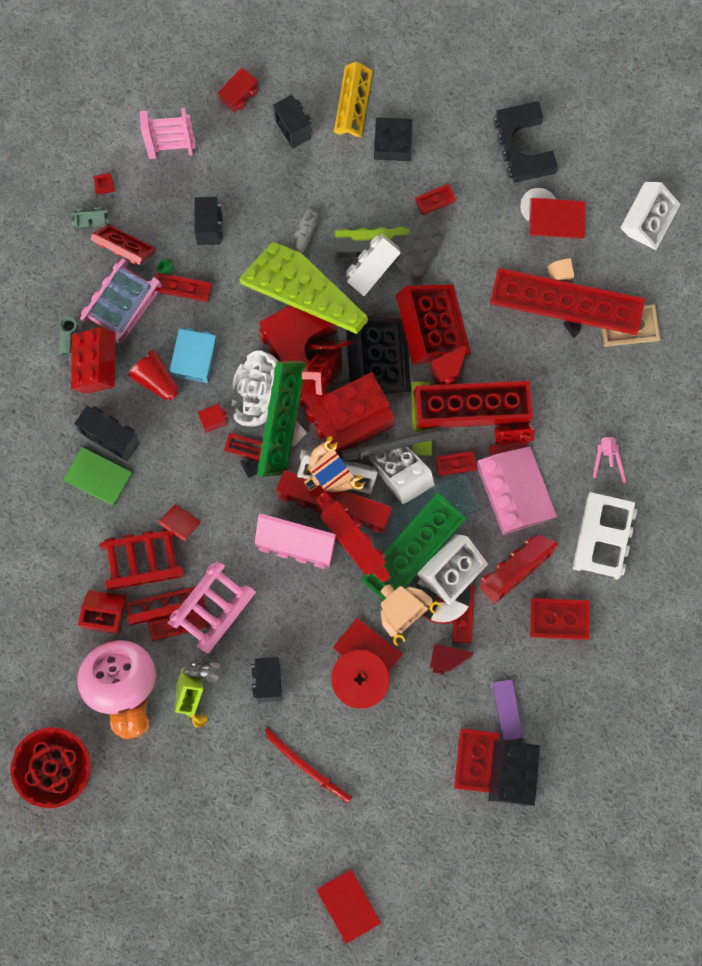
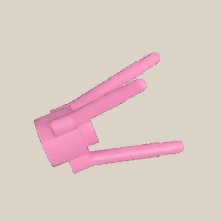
M602 438L601 445L597 446L598 453L593 478L597 477L603 452V455L609 456L610 467L614 466L613 455L615 454L622 482L626 483L619 454V445H616V438Z

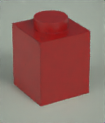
M219 404L197 411L205 433L226 426L225 420L228 419L225 408L221 409Z

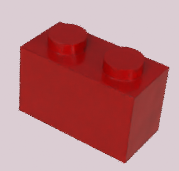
M241 67L217 93L218 100L234 113L238 109L242 110L246 106L247 100L250 97L253 98L258 93V80Z

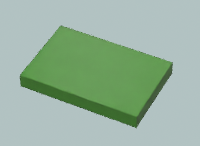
M81 447L63 480L115 506L132 472Z

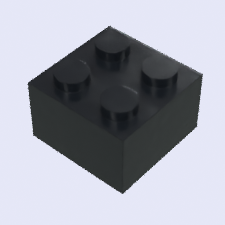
M290 95L273 104L275 122L293 149L310 140L313 130L311 118L302 111L303 106L299 99L295 100L293 95Z
M376 117L374 160L410 161L413 119Z
M195 197L194 232L197 245H220V239H223L222 204L218 203L217 197Z
M279 657L255 658V664H251L252 676L256 678V684H252L254 698H257L258 702L282 701Z

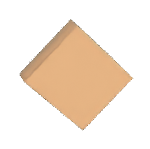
M571 258L553 262L547 267L550 279L571 282L574 278Z

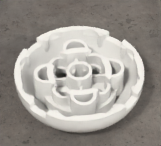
M254 351L247 356V361L244 364H240L235 373L233 389L238 383V393L244 396V413L236 408V413L233 417L241 425L254 427L264 424L267 420L276 362H278L274 356L267 352ZM232 399V406H234L237 402Z

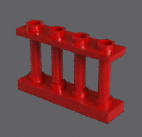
M163 528L161 532L145 531L140 536L129 534L123 536V539H104V542L99 543L102 550L107 549L111 572L110 580L105 581L106 589L112 591L185 577L183 567L176 565L172 537H176V535ZM154 540H165L169 564L166 570H159L157 568L153 545ZM145 542L150 570H148V573L140 574L137 568L134 544ZM126 546L130 573L128 577L121 578L118 572L115 548Z

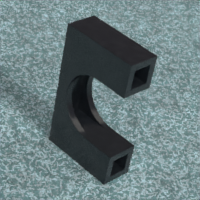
M539 101L496 110L495 117L493 118L495 129L498 128L500 133L497 135L499 145H503L504 151H502L503 160L508 162L507 174L509 178H512L513 183L553 175L557 172L558 166L553 151L527 155L517 150L512 141L513 135L518 130L542 124L543 114Z

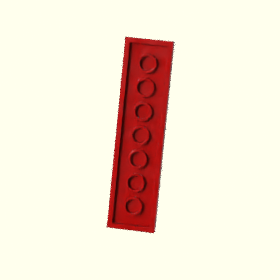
M498 268L490 300V305L636 336L638 335L645 298L503 268Z

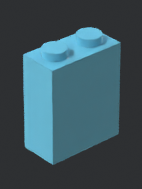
M191 328L179 329L169 371L171 376L208 383L217 344L216 335L208 331H203V333L195 332Z

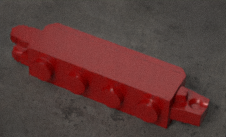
M326 492L318 496L316 500L323 511L321 520L333 534H336V539L360 570L367 575L374 573L380 582L388 581L389 574L383 566L386 563L383 560L386 556L379 548L376 550L372 546L374 541L368 533L363 534L359 529L362 527L355 517L351 519L347 514L350 511L343 502H335Z

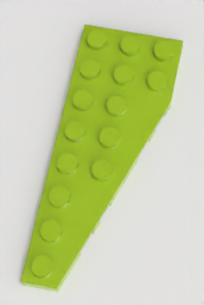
M272 241L239 278L240 284L356 334L368 322L367 315L302 253Z

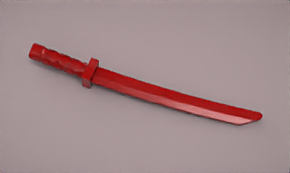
M265 728L268 740L305 773L321 784L323 789H329V791L347 803L351 801V795L330 782L331 780L328 777L325 778L309 766L268 728Z

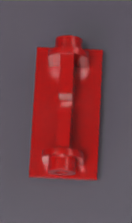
M529 423L516 424L514 430H512L511 425H499L498 428H494L496 444L506 445L515 442L527 443L534 441V428Z

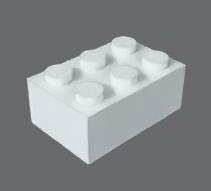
M383 233L380 236L376 235L371 240V247L367 251L364 249L358 256L357 264H352L346 271L347 283L363 296L367 294L401 253L399 247Z

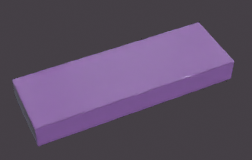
M512 679L493 682L503 740L509 741L523 738Z

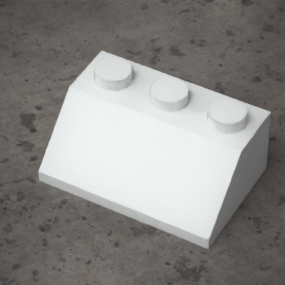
M644 182L620 228L630 238L657 250L680 203L663 183Z
M454 534L417 575L427 588L451 605L488 563L468 536Z

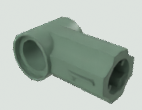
M65 317L60 322L59 355L72 356V334L79 332V325L74 318ZM68 324H74V328L72 330H65Z

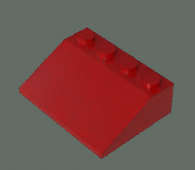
M453 284L406 286L396 294L413 365L429 364L432 360L461 348L463 345L467 347L466 355L471 354Z
M541 535L535 538L531 536L523 543L525 547L521 550L518 548L509 555L510 559L506 563L502 561L495 567L496 571L492 575L487 573L480 580L482 583L479 588L493 604H496L550 558L559 544Z

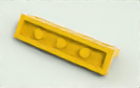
M359 62L346 65L344 69L334 133L336 134L348 132L355 137H362L373 70ZM361 71L366 73L365 81L361 77ZM358 87H360L363 92L361 98L358 93ZM356 103L358 104V106H359V108H360V113H359V114H357L356 109H355V104H356ZM353 120L357 124V130L352 128Z

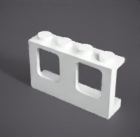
M591 492L588 494L573 570L580 571L582 569L612 576L617 580L620 578V575H624L626 564H623L624 557L628 556L630 548L627 545L628 538L631 539L633 527H630L631 521L635 520L637 509L634 508L635 502ZM603 505L628 510L624 530L600 525ZM599 541L620 547L616 568L592 561L595 542Z

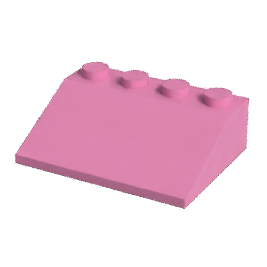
M530 446L478 460L476 466L503 536L557 517Z
M259 513L255 546L259 547L258 550L264 553H269V551L277 552L279 557H295L297 562L306 564L309 561L313 562L315 567L325 569V566L330 567L336 547V534Z

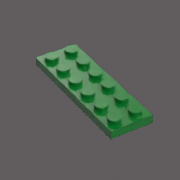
M276 362L267 420L264 427V438L261 445L260 461L258 463V476H278L288 469L303 383L302 371L306 366L305 362Z
M436 492L383 553L386 556L383 559L386 562L383 566L389 574L388 581L380 582L374 573L371 575L364 574L360 580L383 601L386 597L381 593V590L386 585L390 584L394 590L400 586L405 589L466 517Z

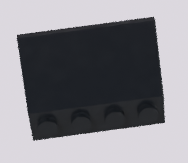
M367 316L368 322L357 334L346 329L347 340H352V344L347 346L350 383L372 372L384 394L411 392L408 346L401 319Z

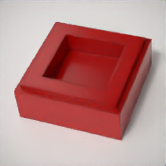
M111 173L93 176L97 195L115 192Z

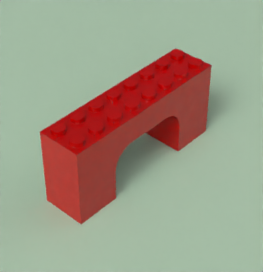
M291 305L259 322L260 329H258L259 338L263 345L267 344L268 353L274 356L278 362L302 361L306 363V366L309 364L306 358L309 350L308 345L321 342L338 332L337 325ZM303 379L299 406L300 408H305V416L310 424L314 423L316 429L314 431L319 440L323 439V442L326 443L327 438L332 436L333 438L330 443L335 444L338 442L335 452L339 457L341 456V450L357 447L358 444L361 445L394 427L395 417L390 408H387L338 433L320 397L328 393L325 390L322 395L316 394V381Z

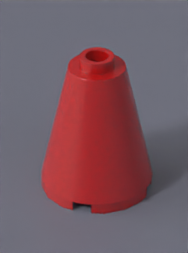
M152 349L147 353V357L142 358L129 371L127 376L163 400L169 399L172 401L179 394L177 392L179 387L158 353Z

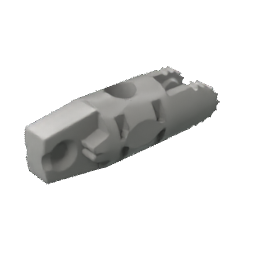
M311 209L306 210L294 234L290 249L300 253L305 251L315 230L318 213Z

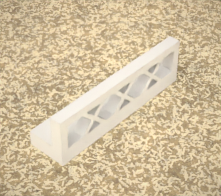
M301 450L298 477L308 479L312 476V473H303L305 464H309L312 452ZM352 461L343 462L353 476L362 475V478L370 479L368 488H353L351 490L371 494L377 476L375 467Z

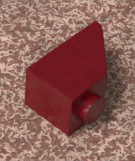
M434 644L429 669H432L434 674L444 675V672L449 673L471 659L473 652Z

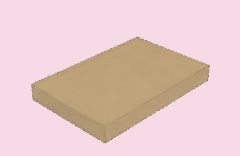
M655 304L644 305L637 336L602 328L604 347L660 341Z

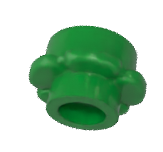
M162 259L157 266V272L170 275L174 269L173 263L169 259Z

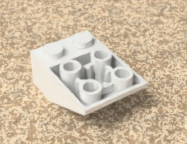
M408 446L373 454L368 457L390 491L403 505L435 485L431 470Z

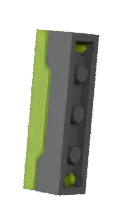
M401 226L394 229L378 227L375 230H368L367 228H359L357 230L340 229L335 231L336 258L358 257L364 249L367 251L371 247V240L376 235L380 236L381 233L400 249L410 230Z

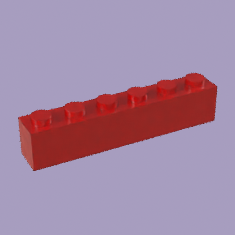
M287 470L283 471L276 488V493L280 500L284 502L292 501L301 508L307 509V507L315 509V512L322 514L323 511L316 498L326 492L335 502H343L350 510L347 514L351 519L355 517L361 526L367 527L373 533L379 534L381 532L385 534L393 514L392 507L347 491H325L320 484L310 491L304 483L307 479L298 477L297 474Z

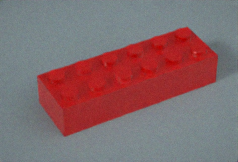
M529 381L416 386L413 392L416 429L530 423L533 418Z

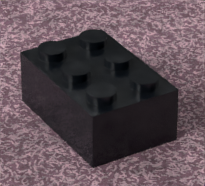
M86 405L74 423L78 432L127 462L139 445L135 430L127 425L125 427L118 424L119 421L110 415L106 417L98 407L93 406L91 408Z
M507 740L494 741L488 801L535 806L540 745Z

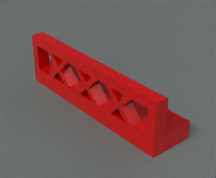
M342 349L319 350L302 371V379L316 381V394L322 395L342 369Z
M195 587L126 603L129 625L133 626L170 617L175 610L181 607ZM203 594L197 603L203 608H207ZM172 596H178L183 599L179 604H168ZM156 600L164 604L162 608L154 610L149 608L151 603ZM140 605L145 608L143 612L132 615L131 606Z

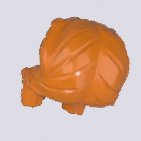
M147 698L132 709L129 708L118 711L116 714H109L110 726L116 735L124 739H130L148 731L150 720L146 715Z

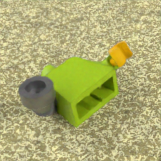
M195 662L181 669L176 685L175 712L183 713L189 718H193L195 727L205 726V722L208 720L205 714H196L203 691L202 677H205L208 682L217 683L220 672L219 663L211 662L203 667L200 662Z

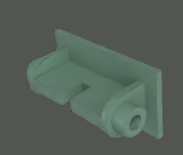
M94 207L93 211L86 212V208L75 209V213H70V215H75V218H72V226H76V228L90 226L89 219H92L93 226H105L107 223H110L109 216L105 214L109 210H105L104 207Z

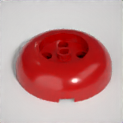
M56 727L36 730L27 735L15 749L10 765L12 783L18 794L34 806L49 809L65 806L78 798L88 784L91 774L89 752L84 743L75 734ZM55 751H60L61 756L59 759L53 758ZM37 761L43 762L41 769L35 767ZM52 765L56 766L55 772H50ZM64 768L70 769V774L67 777L62 775ZM47 778H51L53 781L49 787L44 783Z

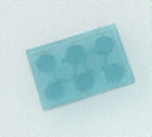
M119 268L89 315L113 330L122 333L150 290L151 285Z

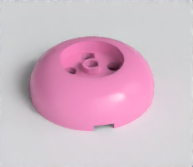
M116 640L99 645L85 657L78 671L77 684L82 699L89 707L101 713L116 714L118 711L138 706L147 698L154 687L156 671L151 656L144 648L130 641ZM126 666V667H128L130 670L125 671V670H124V667Z

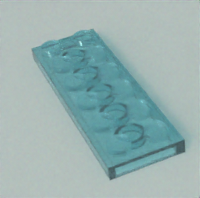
M462 474L431 487L404 505L400 501L388 505L392 507L393 514L385 534L381 532L379 534L373 533L367 527L362 526L365 533H368L374 541L372 546L376 550L378 548L381 551L387 549L436 492L463 516L480 510L479 503L466 475Z

